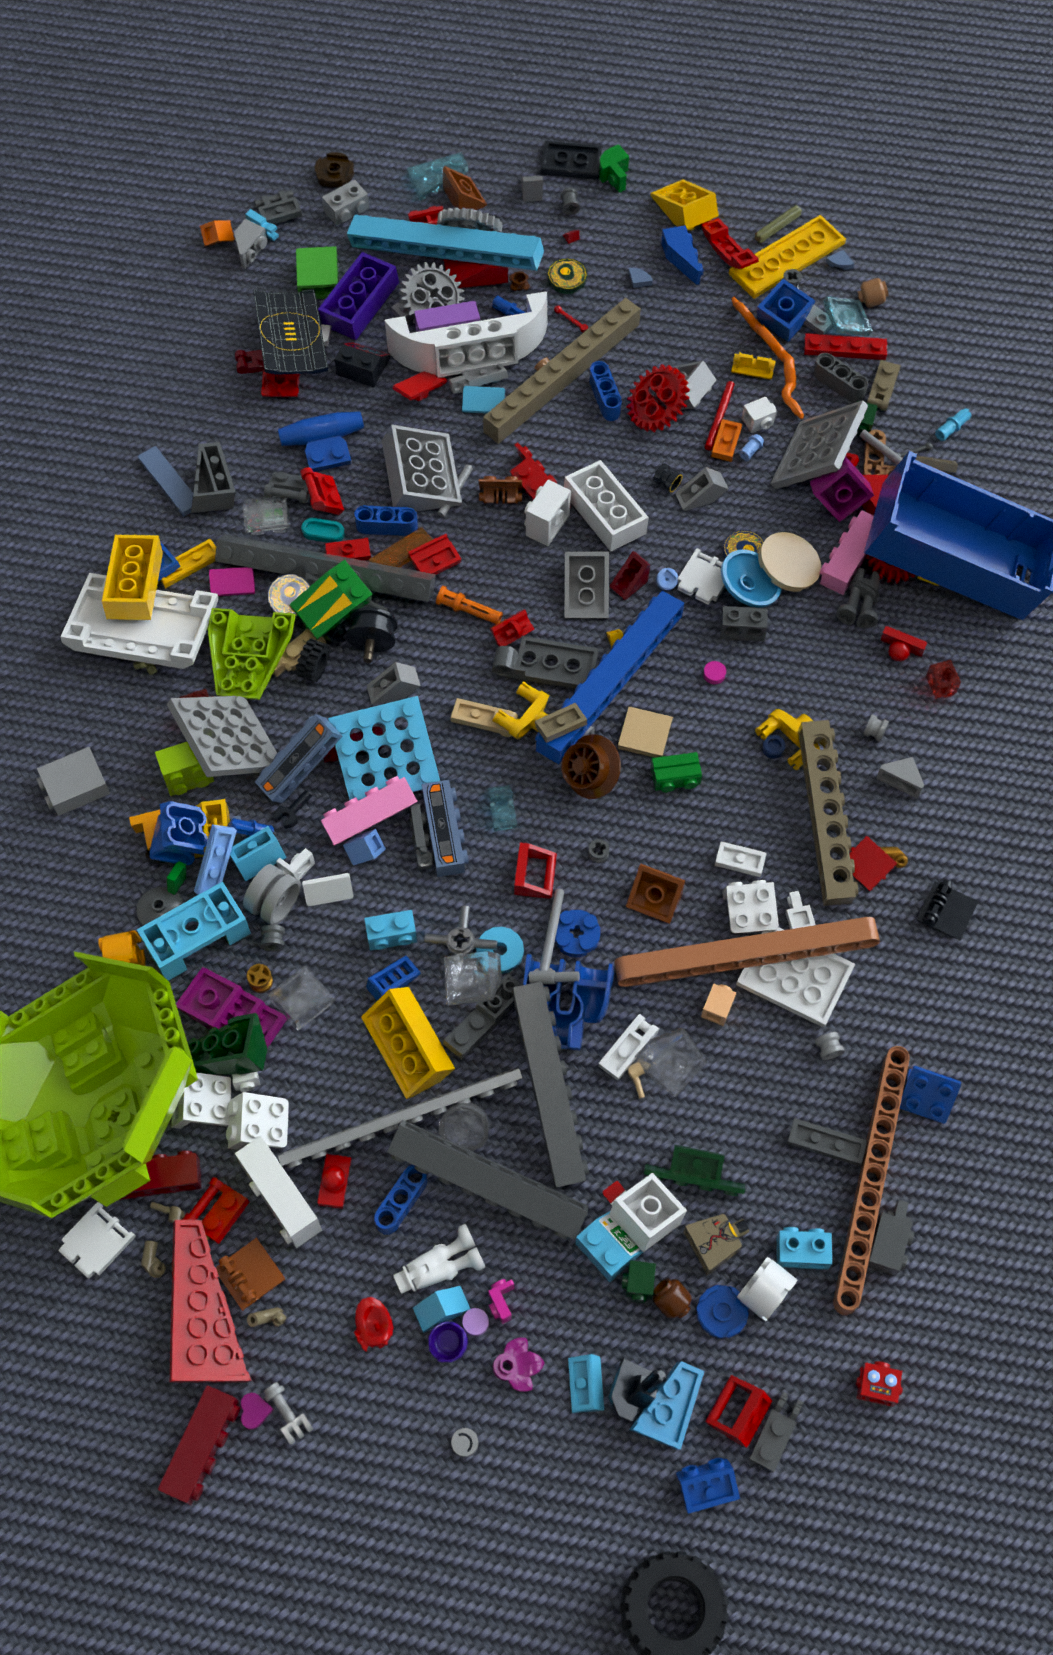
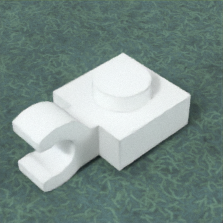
M799 891L790 892L787 901L791 909H787L785 912L790 929L815 925L810 905H802Z

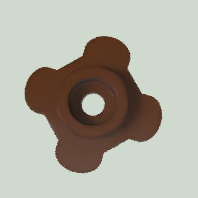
M517 271L510 275V289L512 291L528 290L530 288L528 283L529 276L522 271Z

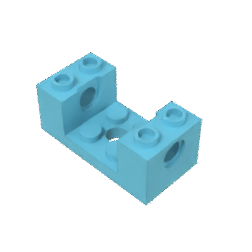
M223 881L137 929L144 946L162 976L168 981L187 970L183 961L184 958L224 936L229 945H232L251 934L246 918ZM191 921L199 923L198 928L194 931L186 930V925Z

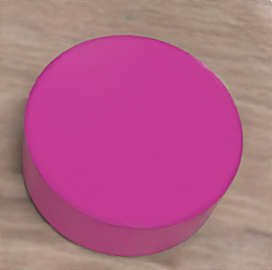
M718 661L707 663L703 672L704 679L710 684L723 682L726 676L725 666Z

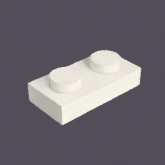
M721 841L715 866L761 877L766 853Z

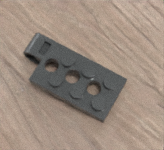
M523 636L519 653L509 646L497 647L492 671L503 677L576 689L580 683L583 684L587 680L591 669H596L599 649ZM530 655L535 660L533 662H525L523 658ZM548 659H553L557 664L548 666L545 662ZM576 663L579 665V668L571 670L567 665Z

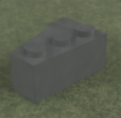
M220 442L199 444L191 513L233 509L236 491Z

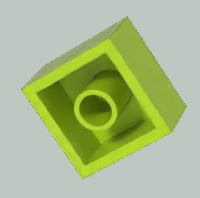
M188 742L155 752L170 796L182 795L188 790L197 787L203 788L215 782L213 776L207 777Z

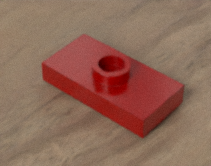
M368 538L325 543L327 554L362 561L371 560Z

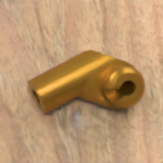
M880 847L897 863V868H903L907 865L908 858L898 847Z

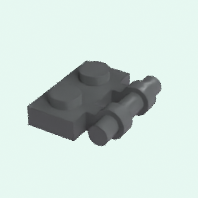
M284 190L278 191V194L269 197L267 195L261 196V199L254 201L259 214L265 217L268 223L277 224L302 216L301 208L292 190L286 192Z

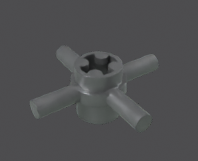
M461 906L458 927L451 930L448 936L425 934V943L447 945L449 951L454 954L452 977L454 978L462 977L464 957L470 955L474 948L497 950V940L476 939L468 929L469 906ZM458 937L468 938V942L462 943V948L457 947L456 939Z

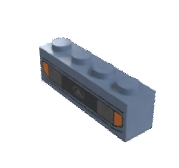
M317 714L309 717L304 724L305 726L290 738L289 744L275 755L273 762L260 772L255 783L271 801L283 803L343 737L326 717Z
M449 780L422 784V794L437 877L465 873V864H469L467 850H462L461 843H465L463 829H458L457 822H461L459 808L454 809L453 802L457 801L455 787H450Z

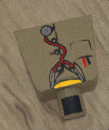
M721 1214L688 1224L683 1232L706 1275H709L741 1250L742 1244L739 1238L750 1231L744 1219L730 1224L726 1215Z

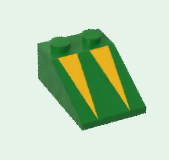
M343 560L320 577L292 601L289 606L316 640H318L349 618L352 611L367 605L373 594L347 561Z

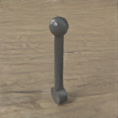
M927 442L925 446L910 451L913 453L923 450L929 451L933 448V444ZM908 451L901 454L898 452L897 454L904 457Z

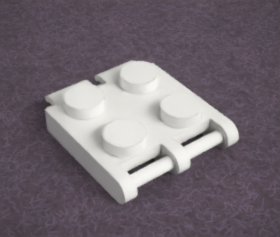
M697 548L678 577L677 584L679 585L677 590L689 596L696 592L695 599L708 605L711 600L716 602L725 588L721 578V568L716 566H721L722 562L718 561L719 558L715 556L712 558L701 553V550ZM698 557L704 558V559L710 561V563H708V562H706V561H704V560H702V559H700V558H698Z
M99 1202L61 1239L64 1244L59 1249V1252L72 1264L79 1257L81 1258L75 1264V1267L88 1279L95 1273L100 1276L136 1236L133 1232L129 1233L119 1224V1220L116 1217L112 1218L102 1209L103 1205ZM98 1212L109 1222L106 1223L102 1218H100L97 1215ZM114 1227L125 1236L124 1239L114 1230Z

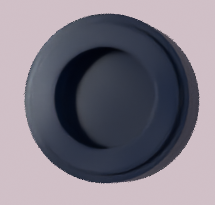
M777 735L768 736L764 739L762 745L764 755L771 759L780 758L785 751V741Z

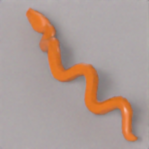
M732 297L734 308L784 363L785 385L781 391L782 399L794 415L803 419L804 413L800 405L791 397V393L796 388L794 358L785 351L769 330L759 323L742 302Z

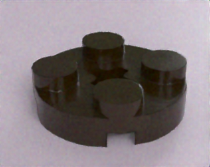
M331 152L326 154L327 157L322 160L320 157L316 161L315 175L321 186L340 188L349 183L354 176V164L343 153Z

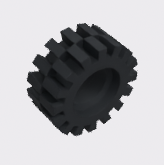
M312 638L307 640L303 646V651L300 652L301 656L297 660L299 662L296 665L297 676L314 683L318 682L322 677V673L324 674L325 666L327 667L328 665L327 660L330 658V646Z

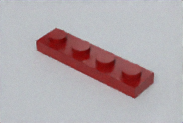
M805 333L804 355L818 356L821 353H829L834 357L886 360L887 339Z

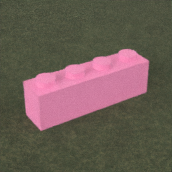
M861 510L857 518H852L848 526V533L843 532L839 540L840 546L833 548L829 557L831 559L830 562H825L819 574L822 575L821 585L844 595L856 570L861 567L866 559L864 550L873 515Z
M396 776L386 781L387 786L380 790L377 787L365 792L366 797L359 801L356 797L344 803L345 808L338 812L334 808L324 813V819L321 820V823L333 846L416 804L418 801L405 777L399 779Z

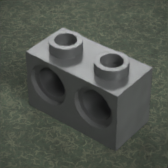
M723 606L720 619V639L764 642L767 631L768 609Z

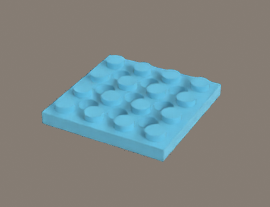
M418 696L328 718V721L343 736L335 744L349 800L356 797L359 801L366 797L365 792L377 787L380 790L386 787L385 782L388 780L384 777V771L387 768H394L399 779L405 777L412 792L421 791L422 784L440 781ZM404 718L408 723V727L405 730H398L394 725L396 719ZM377 723L384 725L386 729L385 733L381 736H377L372 732V727ZM354 729L361 730L363 733L362 740L358 742L353 741L350 738V732ZM410 740L414 745L413 750L408 753L402 751L400 747L402 741ZM381 746H388L391 749V755L388 758L379 756L378 749ZM360 751H364L369 755V760L365 764H360L356 761L355 756ZM410 762H415L419 765V772L415 775L409 774L406 770V766ZM369 773L374 776L375 782L373 785L365 786L362 783L361 778L364 774Z

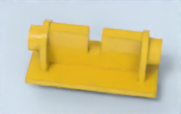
M739 352V354L735 353L731 372L772 380L775 361L772 358L759 356L755 359L753 355Z

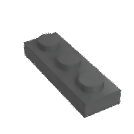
M794 1118L787 1144L860 1167L868 1140Z

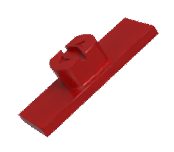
M423 371L393 385L392 389L409 400L420 401L428 397L429 391L446 384L447 379L444 377L438 378L437 375Z

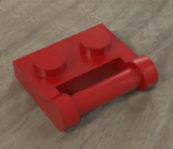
M310 467L300 471L311 497V507L315 510L340 515L344 511V507L333 476L313 472Z
M213 1177L209 1182V1188L191 1212L186 1213L182 1220H197L219 1191L222 1195L202 1220L206 1236L220 1244L250 1201Z

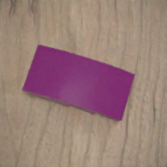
M204 967L200 969L176 1003L178 1010L209 1030L214 1027L219 1029L227 1025L228 1020L233 1017L256 1013L260 1020L267 1048L287 1021V1017L284 1014L265 1005L261 999L243 991L241 986Z

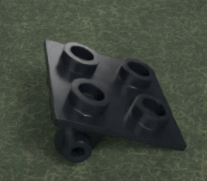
M947 879L940 883L935 881L916 920L961 941L979 901L954 890L952 882Z

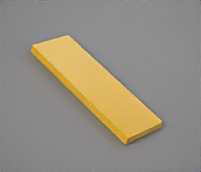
M819 215L755 253L759 258L758 263L743 269L732 267L729 269V275L755 299L775 287L783 279L786 270L796 269L800 272L843 246L846 238Z

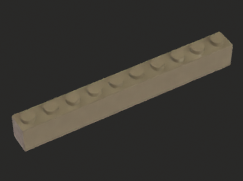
M624 298L484 415L483 432L496 443L502 442L586 371L593 362L599 360L638 327L641 308L627 298Z

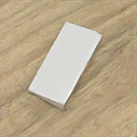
M349 873L302 882L307 906L353 898Z

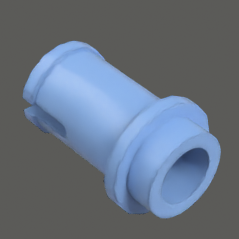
M758 434L751 435L746 445L738 452L739 456L743 460L749 461L758 449H762L763 438Z

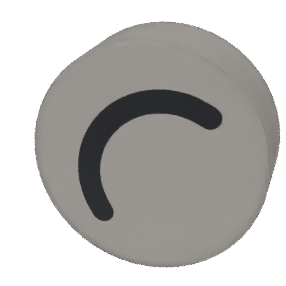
M468 1428L457 1430L451 1440L453 1451L460 1457L472 1456L478 1448L476 1433Z

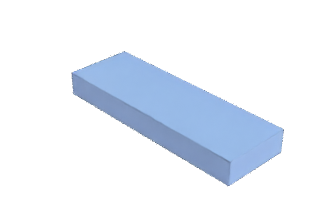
M212 825L194 889L196 894H201L223 881L237 832L234 827Z

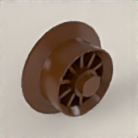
M596 734L586 735L578 739L576 744H573L566 750L561 763L562 775L565 781L578 795L587 799H598L612 791L619 779L621 769L619 753L614 744L606 737Z

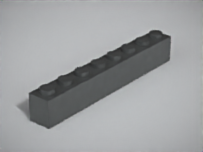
M542 981L513 987L511 991L554 1188L586 1181L585 1176L589 1175L586 1160L581 1159L580 1150H583L581 1135H576L574 1125H578L575 1110H570L568 1101L572 1100L570 1086H565L563 1078L564 1075H567L564 1060H559L558 1051L561 1050L559 1036H554L552 1026H556L553 1011L549 1012L547 1002L551 1001L548 987H543Z
M404 1120L400 1123L387 1151L395 1161L411 1163L415 1165L414 1168L424 1174L430 1172L438 1176V1180L447 1185L456 1184L462 1187L461 1190L468 1195L475 1196L477 1194L484 1197L486 1203L495 1207L501 1205L507 1208L508 1212L513 1216L519 1218L522 1216L531 1219L532 1224L544 1229L548 1227L555 1230L554 1233L563 1239H569L570 1237L575 1240L588 1213V1205Z

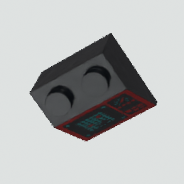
M354 342L342 344L334 359L336 375L374 388L391 356L390 354Z

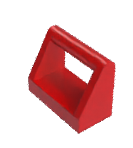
M520 843L514 895L552 898L557 853L529 843ZM528 857L547 859L543 888L525 883Z
M730 1375L705 1423L739 1445L748 1448L773 1401L764 1390ZM736 1387H739L750 1394L731 1429L717 1421Z

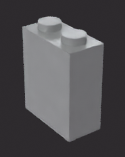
M89 747L37 768L40 777L36 778L41 790H46L48 796L44 798L49 809L54 808L58 816L110 794Z

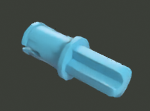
M962 409L955 416L949 417L946 423L935 431L936 437L940 441H945L952 433L958 432L961 428L960 426L972 416L969 409Z

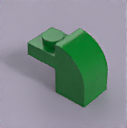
M619 144L607 149L601 155L599 178L602 183L609 180L610 185L614 186L620 193L626 190L627 175L625 172L629 168V155Z

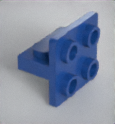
M913 1066L906 1075L900 1109L945 1124L960 1090L961 1081Z

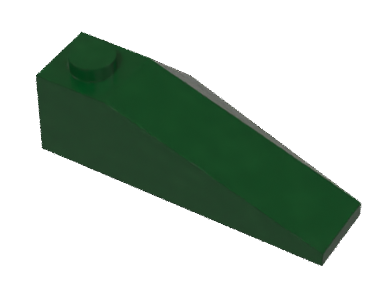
M256 1013L233 1017L228 1020L227 1025L219 1029L216 1027L210 1029L208 1035L200 1039L194 1037L187 1041L196 1073L248 1074L263 1071L267 1045L259 1017Z

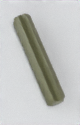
M794 205L757 231L754 237L758 243L764 242L801 215L802 209L798 205Z

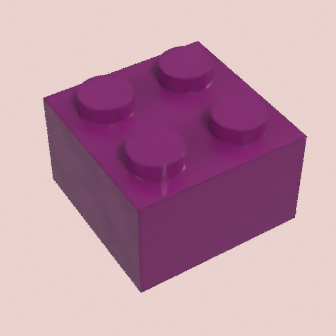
M846 456L842 462V467L838 471L815 477L810 481L813 494L839 522L874 496L870 483Z

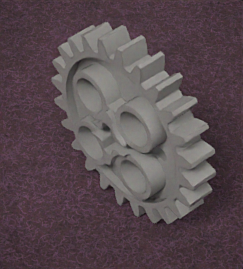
M455 207L454 209H443V211L438 213L437 224L443 226H457L502 233L503 227L502 222L499 221L500 219L495 218V216H488L489 213H481L480 210L459 209Z
M427 262L422 267L417 264L415 270L411 268L408 274L403 277L404 281L400 284V287L403 289L398 294L404 297L399 300V303H405L402 311H409L407 318L413 316L414 324V311L458 304L465 300V298L460 296L464 290L458 289L461 282L454 281L457 275L450 276V269L444 272L442 264L439 268H436L435 262L430 267ZM425 279H429L432 285H428ZM441 291H445L449 298L444 297ZM414 295H419L422 301L416 300Z

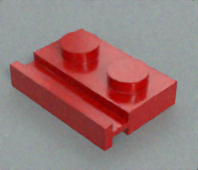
M447 534L408 552V556L411 558L417 571L436 575L461 563L462 560L454 545L448 539Z

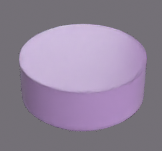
M479 1308L468 1310L463 1316V1328L471 1336L484 1334L489 1325L487 1314Z

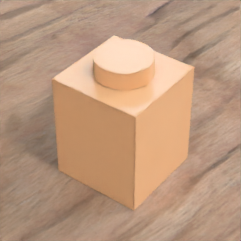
M713 984L701 1017L724 1026L736 992L726 985Z

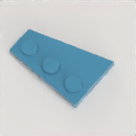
M682 1361L677 1362L667 1375V1381L658 1388L656 1399L644 1408L629 1430L673 1449L681 1450L704 1371Z

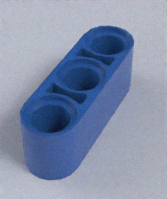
M603 361L593 362L590 366V386L604 419L615 421L621 415V396L608 365Z
M360 506L354 513L356 529L362 534L411 536L418 530L417 513L412 508Z
M413 1164L404 1170L374 1215L376 1227L384 1235H390L398 1229L427 1186V1174L417 1171ZM412 1174H420L422 1180L418 1183L410 1182L409 1178ZM400 1194H404L408 1197V1200L404 1204H397L394 1201L395 1198ZM389 1215L394 1220L390 1225L384 1226L380 1223L383 1216Z

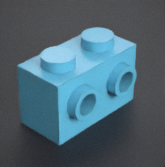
M269 826L232 846L230 853L245 881L256 876L264 866L268 864L275 865L278 858L282 860L287 858Z
M412 910L364 918L370 951L417 942Z
M786 1227L777 1234V1264L781 1267L826 1270L831 1267L832 1233H824V1229L813 1228L809 1229V1232H802L795 1227Z

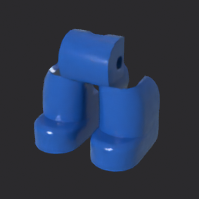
M531 954L526 956L523 985L530 984L529 972L540 968V962L534 961ZM560 959L559 965L550 964V968L555 970V972H565L566 962L564 959ZM576 961L575 971H579L580 980L574 981L572 1004L569 1011L560 1010L562 982L543 984V987H548L551 1001L547 1002L548 1010L554 1013L556 1026H552L554 1036H559L562 1049L580 1051L584 1022L600 1023L604 1018L609 1005L611 986L613 984V964H609L608 970H596L583 967L580 961Z

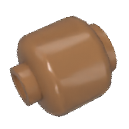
M880 278L863 282L860 286L861 291L857 292L860 304L864 303L867 308L885 303L886 297L889 296L886 283L881 281Z

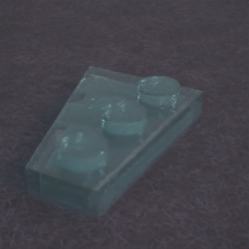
M461 152L407 168V175L420 201L425 199L426 195L431 191L434 193L438 191L440 186L443 185L442 169L444 166L462 174L468 172V165Z

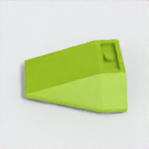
M211 608L208 636L217 696H241L245 699L260 700L292 637L296 616L294 613L273 612L272 617L238 615L232 609Z

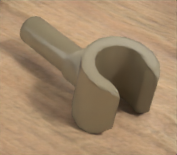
M152 1202L150 1205L152 1209L169 1214L168 1222L173 1223L175 1220H182L184 1217V1211L177 1206L166 1207Z

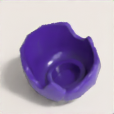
M445 1321L433 1327L428 1337L429 1352L439 1362L453 1363L462 1358L467 1350V1334L455 1322Z

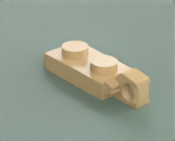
M308 628L287 645L273 672L276 677L285 670L288 672L290 670L295 671L296 665L299 663L297 660L301 656L300 652L303 651L306 641L311 638L316 640ZM323 637L317 640L326 643V640Z

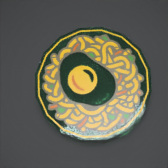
M559 259L549 266L547 272L548 284L559 293H576L587 282V270L581 262L575 259Z

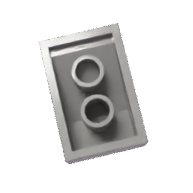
M565 552L564 618H609V552Z

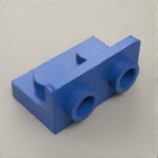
M714 1458L709 1460L708 1464L701 1466L689 1465L684 1467L682 1471L676 1472L685 1509L688 1514L740 1499L734 1470L728 1459Z

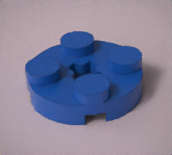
M583 910L562 912L559 917L555 944L560 948V951L569 957L578 958L586 956L587 953L594 950L599 944L601 933L597 918ZM580 929L583 935L573 938L574 935L570 931Z

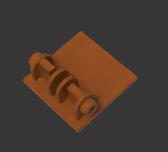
M484 476L483 479H479V489L483 491L479 492V501L494 503V491H496V504H498L499 491H503V504H505V491H507V504L522 502V493H518V491H522V480H518V477L508 476L505 477V480H498L494 476Z
M257 1238L232 1256L228 1257L226 1255L218 1261L220 1264L216 1267L219 1278L242 1311L285 1280V1277Z

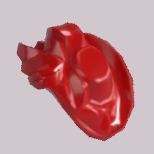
M373 1297L362 1299L357 1305L355 1312V1337L366 1352L368 1346H376L381 1349L388 1345V1340L393 1334L392 1318L380 1300Z

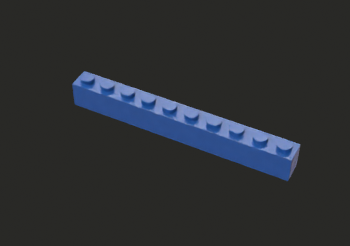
M661 591L657 597L654 596L650 600L648 608L645 611L642 610L638 614L636 622L627 627L621 640L617 639L609 654L603 655L598 667L591 669L587 680L576 687L574 695L570 699L567 698L564 701L561 709L576 703L587 718V725L547 743L538 732L535 738L537 741L536 751L558 765L561 763L566 750L573 744H576L578 739L586 733L681 619L684 602L664 591Z

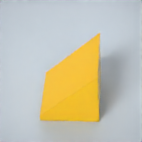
M620 629L606 632L611 648L617 639L621 640L623 637V632Z

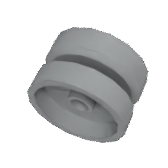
M268 864L257 873L250 883L244 896L243 907L253 915L260 914L261 919L268 924L277 925L288 915L297 901L301 890V882L291 875L287 874L284 876L283 870Z

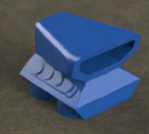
M172 801L161 803L160 815L157 817L151 843L150 858L170 863L180 861L190 865L195 860L194 853L204 855V848L207 845L208 838L203 832V826L207 818L201 808Z

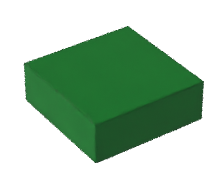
M178 861L166 877L169 893L175 895L186 880L185 863Z

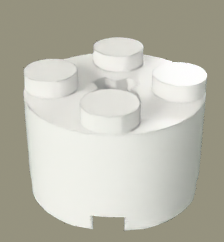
M767 1257L737 1298L766 1322L783 1301L788 1291L795 1285L797 1279L774 1260Z

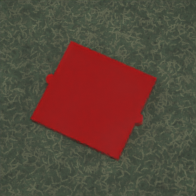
M868 836L856 847H852L849 853L850 859H853L855 864V872L852 875L870 892L881 880H886V875L897 865Z

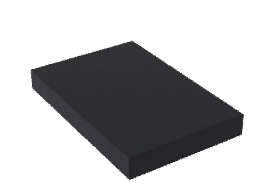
M545 141L540 174L598 180L602 146Z

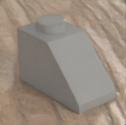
M705 467L675 494L682 509L687 511L713 503L729 488L720 472Z
M395 662L366 686L371 703L377 705L406 698L420 687V682L415 667Z

